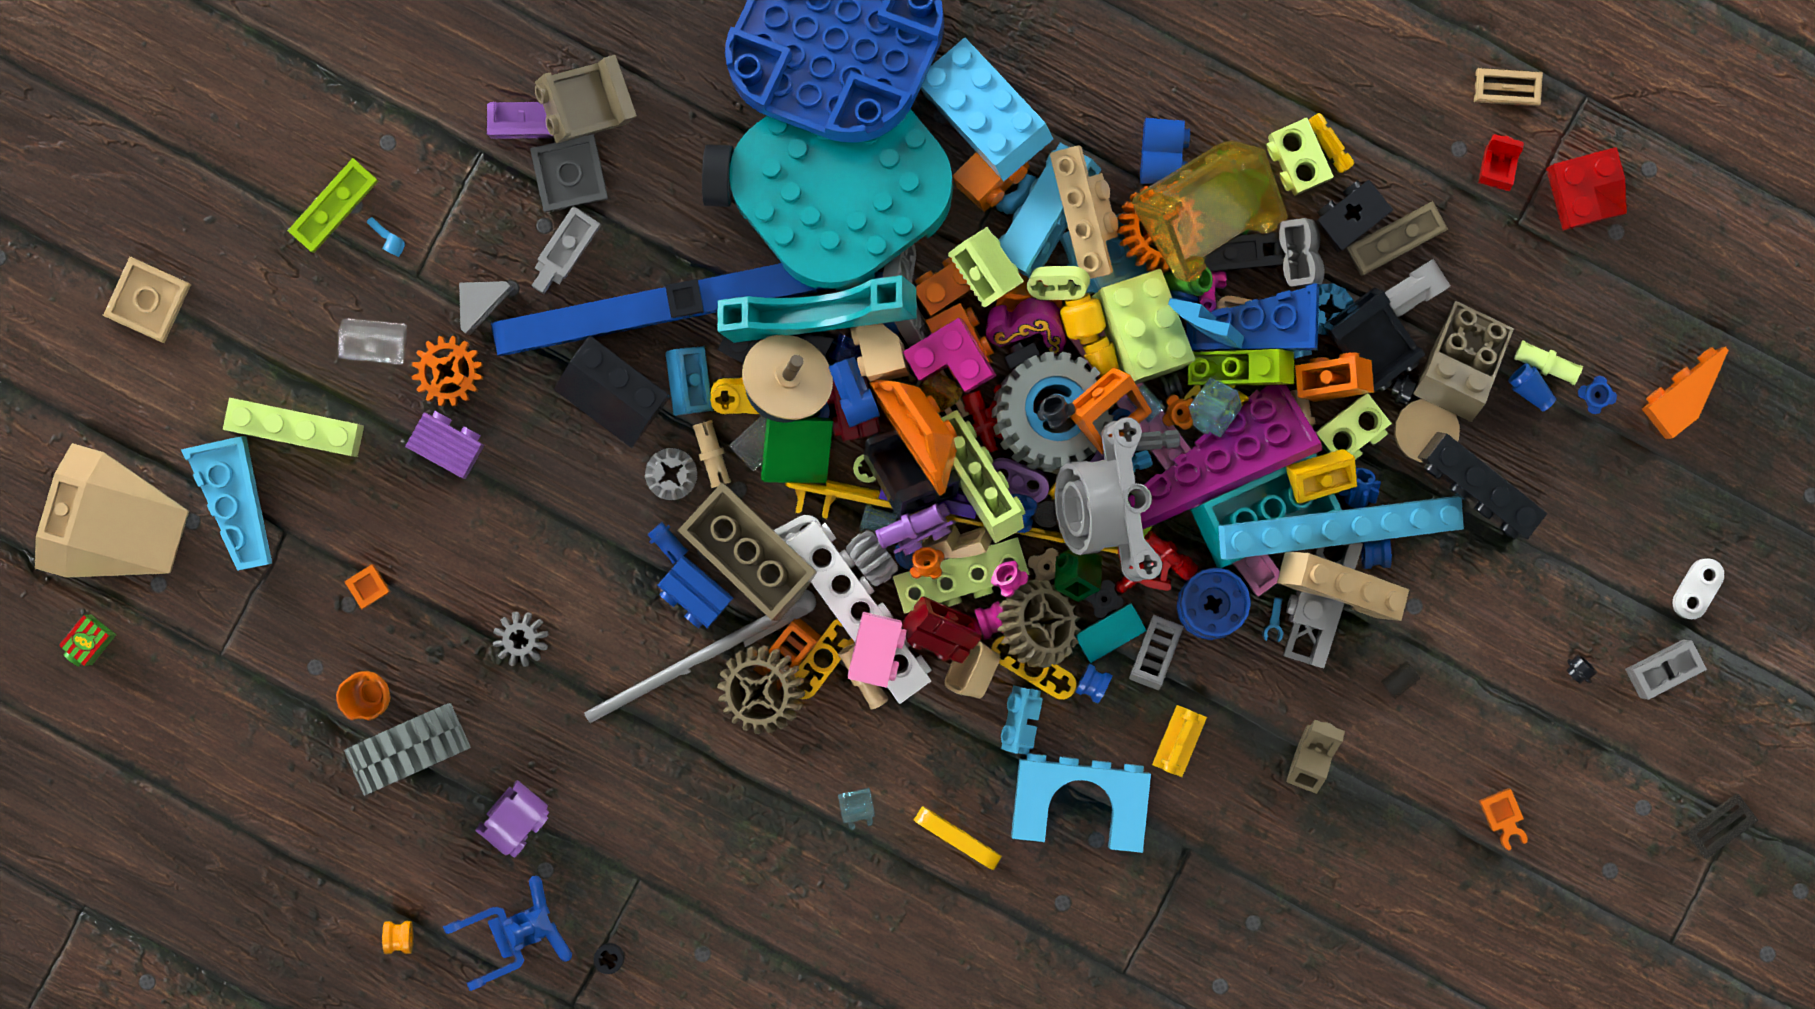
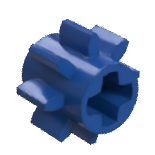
M1356 468L1357 487L1341 491L1339 495L1344 496V500L1349 506L1364 508L1368 505V502L1376 503L1381 482L1375 481V475L1370 470Z

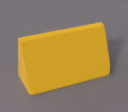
M1344 449L1286 466L1287 475L1298 504L1357 487L1355 457Z

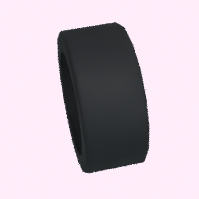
M730 145L705 146L702 166V199L704 206H731L733 194L729 182V168L733 147Z

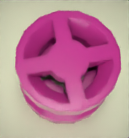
M999 601L992 603L991 607L987 609H974L984 640L991 638L993 633L1000 632L997 629L999 626H1002V621L996 618V616L1003 611L999 606Z

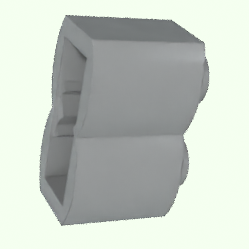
M1307 218L1282 221L1279 229V239L1281 247L1286 253L1283 271L1290 287H1306L1315 283L1318 285L1322 284L1324 264L1318 253L1320 231L1316 222L1313 219Z

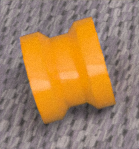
M392 921L384 922L382 933L384 954H392L394 951H402L404 954L412 953V921H404L402 924H394Z

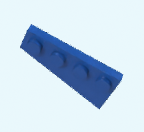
M1315 283L1299 290H1289L1277 293L1273 297L1261 300L1255 299L1247 301L1243 305L1212 311L1211 313L1216 317V321L1230 323L1244 336L1241 349L1215 341L1199 332L1187 322L1186 335L1193 352L1283 349L1288 351L1318 350L1319 285Z

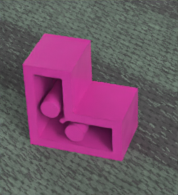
M957 318L902 352L919 381H925L949 366L964 392L969 393L996 376L964 320L961 318Z

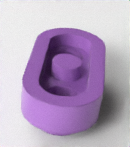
M1008 458L993 460L992 465L996 472L999 469L1008 471L1009 475L1006 477V480L1009 484L1008 491L1010 494L1027 495L1037 503L1045 499L1049 491V480L1042 471L1027 468L1026 465ZM1035 480L1039 483V487L1037 489H1030L1027 482Z

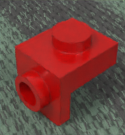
M1492 135L1484 151L1478 183L1510 191L1514 184L1518 158L1523 150L1524 142L1514 140L1509 136Z

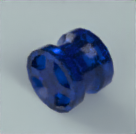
M839 334L836 349L830 351L828 355L830 359L837 363L855 357L857 362V357H861L862 353L860 344L855 345L853 339Z

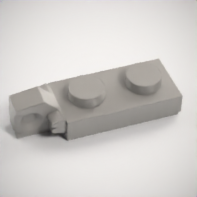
M573 206L537 259L538 263L535 269L540 273L532 284L533 288L545 294L553 281L560 285L599 230L601 224Z

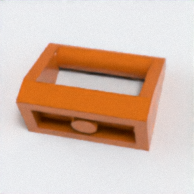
M1114 367L1072 402L1076 411L1070 418L1101 454H1104L1102 438L1092 422L1125 394L1137 407L1128 418H1132L1140 424L1152 413L1131 375ZM1119 431L1120 437H1121V436L1124 437L1123 431H1122V432Z

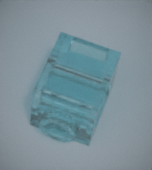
M1211 377L1189 406L1193 425L1205 434L1211 432L1219 437L1223 435L1242 408L1238 391Z

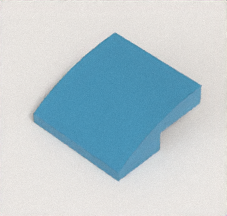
M1170 298L1168 305L1199 332L1225 345L1239 349L1242 348L1244 336L1230 323L1216 321V317L1202 304Z

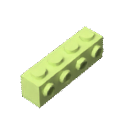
M958 410L942 417L943 422L947 419L950 421L957 433V437L954 438L957 452L952 470L955 469L961 479L960 488L994 542L997 543L1023 529L1022 515L1026 514L1025 509L1018 497L1015 496L1013 498L1008 491L1009 484L1001 471L996 472L992 465L993 459L985 446L980 447L976 440L977 434L969 421L965 422Z
M1018 537L991 545L986 553L943 560L940 565L942 575L936 579L924 576L916 579L911 576L910 571L893 576L904 614L909 613L911 610L913 611L914 605L921 596H925L938 603L942 602L943 605L950 607L962 603L960 596L973 593L974 598L993 593L992 586L994 585L991 583V578L996 567L1004 562L1016 561L1018 569L1029 575Z

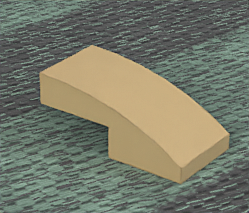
M955 524L949 526L952 532L936 541L930 536L921 543L923 547H931L942 551L944 558H963L986 553L992 537L985 526L960 534Z

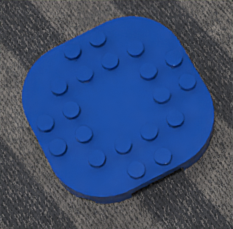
M747 0L735 28L730 27L726 40L725 57L732 83L740 97L749 106L766 116L834 141L852 143L877 138L892 130L905 118L919 93L942 41L944 33L942 1Z

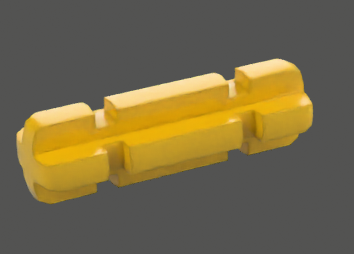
M1318 113L1311 117L1309 122L1314 133L1317 135L1318 143L1329 159L1333 158L1335 161L1333 165L1339 173L1347 171L1354 165V160L1349 153L1345 154L1343 151L1345 147L1332 128L1326 126L1328 122L1323 115Z

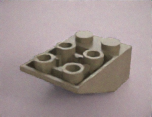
M1455 301L1421 371L1413 395L1472 422L1486 404L1514 328Z

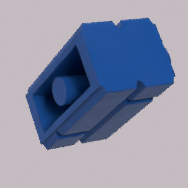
M682 556L658 584L663 590L659 595L671 606L675 607L678 603L688 612L684 617L698 629L702 624L709 628L734 599L686 556Z

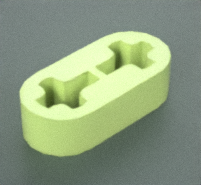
M1077 266L1038 267L1031 273L1027 282V290L1034 298L1039 300H1077L1085 295L1090 284V276L1084 269Z

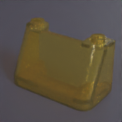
M1227 141L1214 146L1143 190L1132 199L1136 215L1177 279L1185 282L1196 280L1202 275L1206 268L1204 256L1245 230L1251 229L1260 233H1268L1275 230L1279 223L1288 218L1265 149L1238 141Z

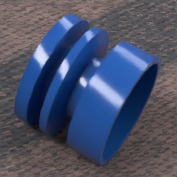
M1211 568L1202 570L1185 582L1178 593L1176 608L1178 618L1188 632L1197 638L1214 640L1230 635L1243 625L1249 615L1251 600L1248 588L1239 576L1229 570ZM1207 597L1211 601L1217 600L1219 602V606L1215 608L1216 614L1212 610L1206 611L1204 609V605L1208 602Z

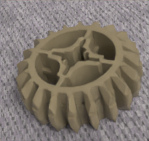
M1033 579L1027 581L1026 584L1021 585L1015 590L1011 597H1006V600L999 604L1003 612L999 613L996 618L1002 621V626H999L997 631L1004 632L1005 635L1001 643L1009 644L1008 654H1017V662H1027L1028 667L1034 668L1039 666V668H1046L1052 664L1061 663L1065 657L1073 653L1072 647L1079 643L1074 636L1081 631V629L1075 626V622L1081 617L1073 613L1077 604H1069L1067 601L1068 596L1063 593L1060 594L1055 589V585L1051 586L1049 580L1039 582V580Z
M765 645L760 647L759 651H757L755 646L747 648V653L742 650L735 654L736 660L729 659L726 662L728 669L720 672V676L726 681L720 682L717 686L718 689L725 691V694L721 695L718 701H727L729 705L723 710V713L733 712L735 716L732 718V723L736 724L742 720V728L745 731L749 730L753 725L755 734H760L764 728L768 733H773L776 730V726L783 729L787 726V720L793 721L797 717L794 710H800L803 706L798 698L804 697L805 691L797 688V686L804 683V678H795L794 676L799 671V666L796 665L790 668L787 664L791 661V656L787 655L783 659H779L780 649L776 648L769 654L768 646ZM760 665L769 668L771 671L764 676L756 671L751 672L746 667ZM778 679H780L784 690L783 700L781 699L783 695L777 689ZM740 680V684L743 686L746 692V697L744 700L742 699L740 694ZM768 681L767 684L764 686L765 689L762 692L763 695H760L759 697L754 699L756 695L759 693V685H762L763 683ZM757 704H762L768 709L771 707L776 713L762 714L752 710V708Z

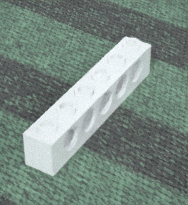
M815 520L787 540L786 543L817 571L811 583L853 641L856 642L861 619L855 618L851 614V607L854 603L859 601L867 603L869 605V613L888 618L894 617L883 602L879 605L874 602L870 594L875 591L866 578L862 576L858 579L851 568L855 566V563L845 549L838 552L832 544L836 537L827 524L824 523L819 526ZM820 548L827 549L831 553L830 562L824 566H818L812 560L813 553ZM838 575H845L850 579V586L844 592H837L832 588V580ZM906 637L903 648H896L895 655H904L907 658V665L903 670L897 671L895 681L889 680L887 686L899 704L931 682L927 675L932 671L921 655L916 658L908 649L911 645L907 642Z

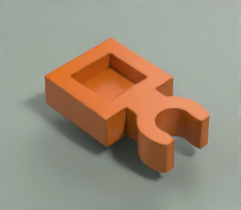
M1510 788L1479 800L1491 831L1502 830L1500 841L1506 850L1512 849L1509 844V837L1513 834L1519 836L1521 843H1527L1526 833L1522 829L1517 828L1515 824L1524 818Z

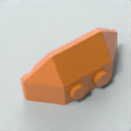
M879 379L869 382L873 397L939 496L946 492L957 452L954 442L957 433L948 419L944 422L938 415L941 411L932 395L926 397L920 387Z

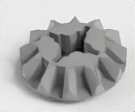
M666 448L651 457L646 465L645 479L649 489L656 496L665 500H677L688 495L694 488L697 481V468L693 459L686 452L675 448ZM663 462L670 468L683 465L676 474L678 482L681 484L680 486L671 480L663 481L660 484L659 481L666 474L662 466Z

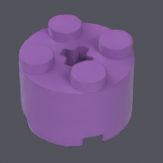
M516 780L513 789L509 787L487 812L486 815L489 818L484 824L480 822L475 831L505 856L510 854L515 858L526 845L527 834L531 830L536 833L547 821L548 805L520 781Z

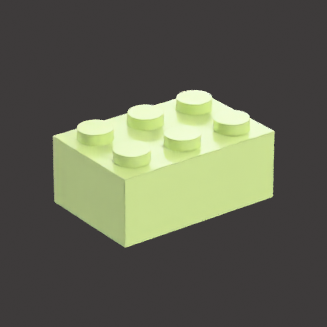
M1161 269L1103 287L1092 296L1099 299L1102 304L1107 322L1104 332L1109 342L1113 341L1119 369L1131 375L1135 384L1184 369L1196 360L1179 314L1168 305L1172 296Z

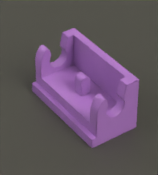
M490 102L487 104V135L491 139L554 138L546 127V113L543 104L539 102Z

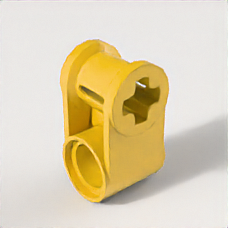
M743 378L719 379L711 387L710 402L716 412L720 414H759L747 398ZM721 391H728L729 401H722Z

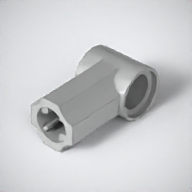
M1434 259L1409 274L1410 277L1385 292L1391 301L1389 306L1397 317L1413 309L1414 306L1425 300L1427 302L1451 286Z

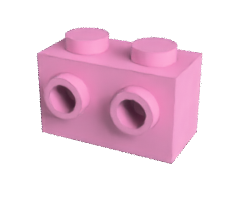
M862 612L848 671V679L887 688L889 680L895 681L899 662L893 660L896 648H903L907 631L901 629V620Z

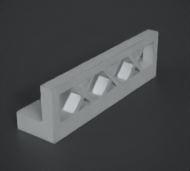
M1363 543L1343 545L1344 549L1341 559L1335 563L1355 570ZM1325 547L1316 548L1315 555L1326 559L1323 554ZM1333 599L1325 630H1318L1316 638L1312 633L1314 628L1304 626L1305 630L1298 633L1300 624L1293 623L1283 656L1324 669L1345 603ZM1308 633L1314 644L1310 657L1292 652L1296 639Z

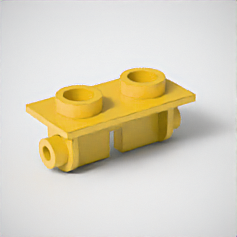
M1176 705L1152 765L1171 774L1183 777L1207 717Z

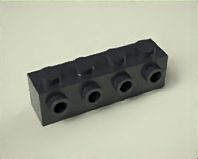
M1436 432L1417 457L1426 464L1424 469L1438 480L1442 477L1451 484L1449 489L1464 500L1466 497L1476 504L1474 509L1489 520L1493 517L1501 523L1499 529L1514 540L1516 537L1529 539L1548 514L1447 433Z

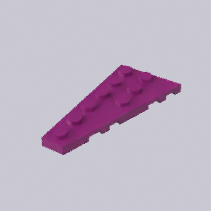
M1267 385L1260 392L1256 390L1248 397L1249 401L1237 411H1231L1195 441L1196 446L1185 455L1181 453L1173 460L1171 467L1162 474H1156L1146 482L1144 486L1150 490L1152 503L1145 512L1140 513L1142 529L1144 530L1321 451V441L1286 385ZM1133 494L1128 498L1131 507L1135 505Z

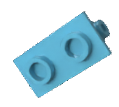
M1013 685L1012 693L1007 700L1008 716L1006 725L1001 731L1002 750L1027 755L1030 749L1034 748L1037 726L1027 725V719L1039 720L1043 698L1040 697V690L1026 689Z

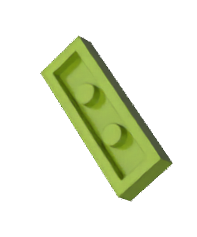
M352 158L287 231L308 250L315 253L378 183V180Z

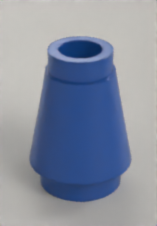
M1528 363L1519 367L1508 380L1514 392L1541 411L1550 408L1557 399L1537 368L1531 367Z

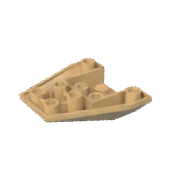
M72 443L54 474L38 527L35 546V569L66 578L169 574L173 568L189 510L105 452Z

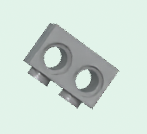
M1683 639L1625 670L1639 697L1649 700L1706 671L1707 668L1693 641Z

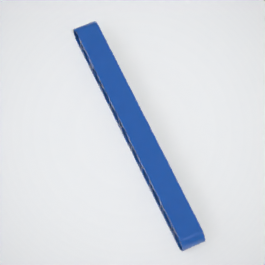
M780 263L698 280L704 308L703 313L671 318L666 288L663 287L491 323L497 356H504L584 340L589 336L594 338L718 312V300L745 296L789 298L833 288L818 287V289L809 287L792 277L784 269L783 264Z

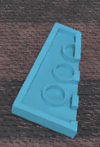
M240 436L181 449L185 460H188L192 467L193 477L198 487H201L207 499V507L221 529L220 535L237 571L272 564L247 437Z

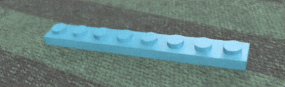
M1452 496L1219 525L1218 528L1221 559L1228 560L1462 530L1464 525L1462 498Z

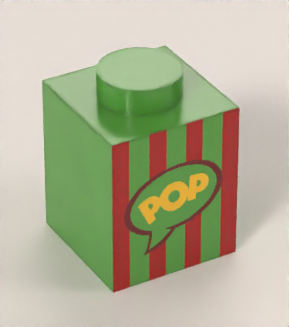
M92 614L83 615L59 646L66 651L63 655L71 663L78 667L81 664L89 666L93 665L115 638L116 634Z

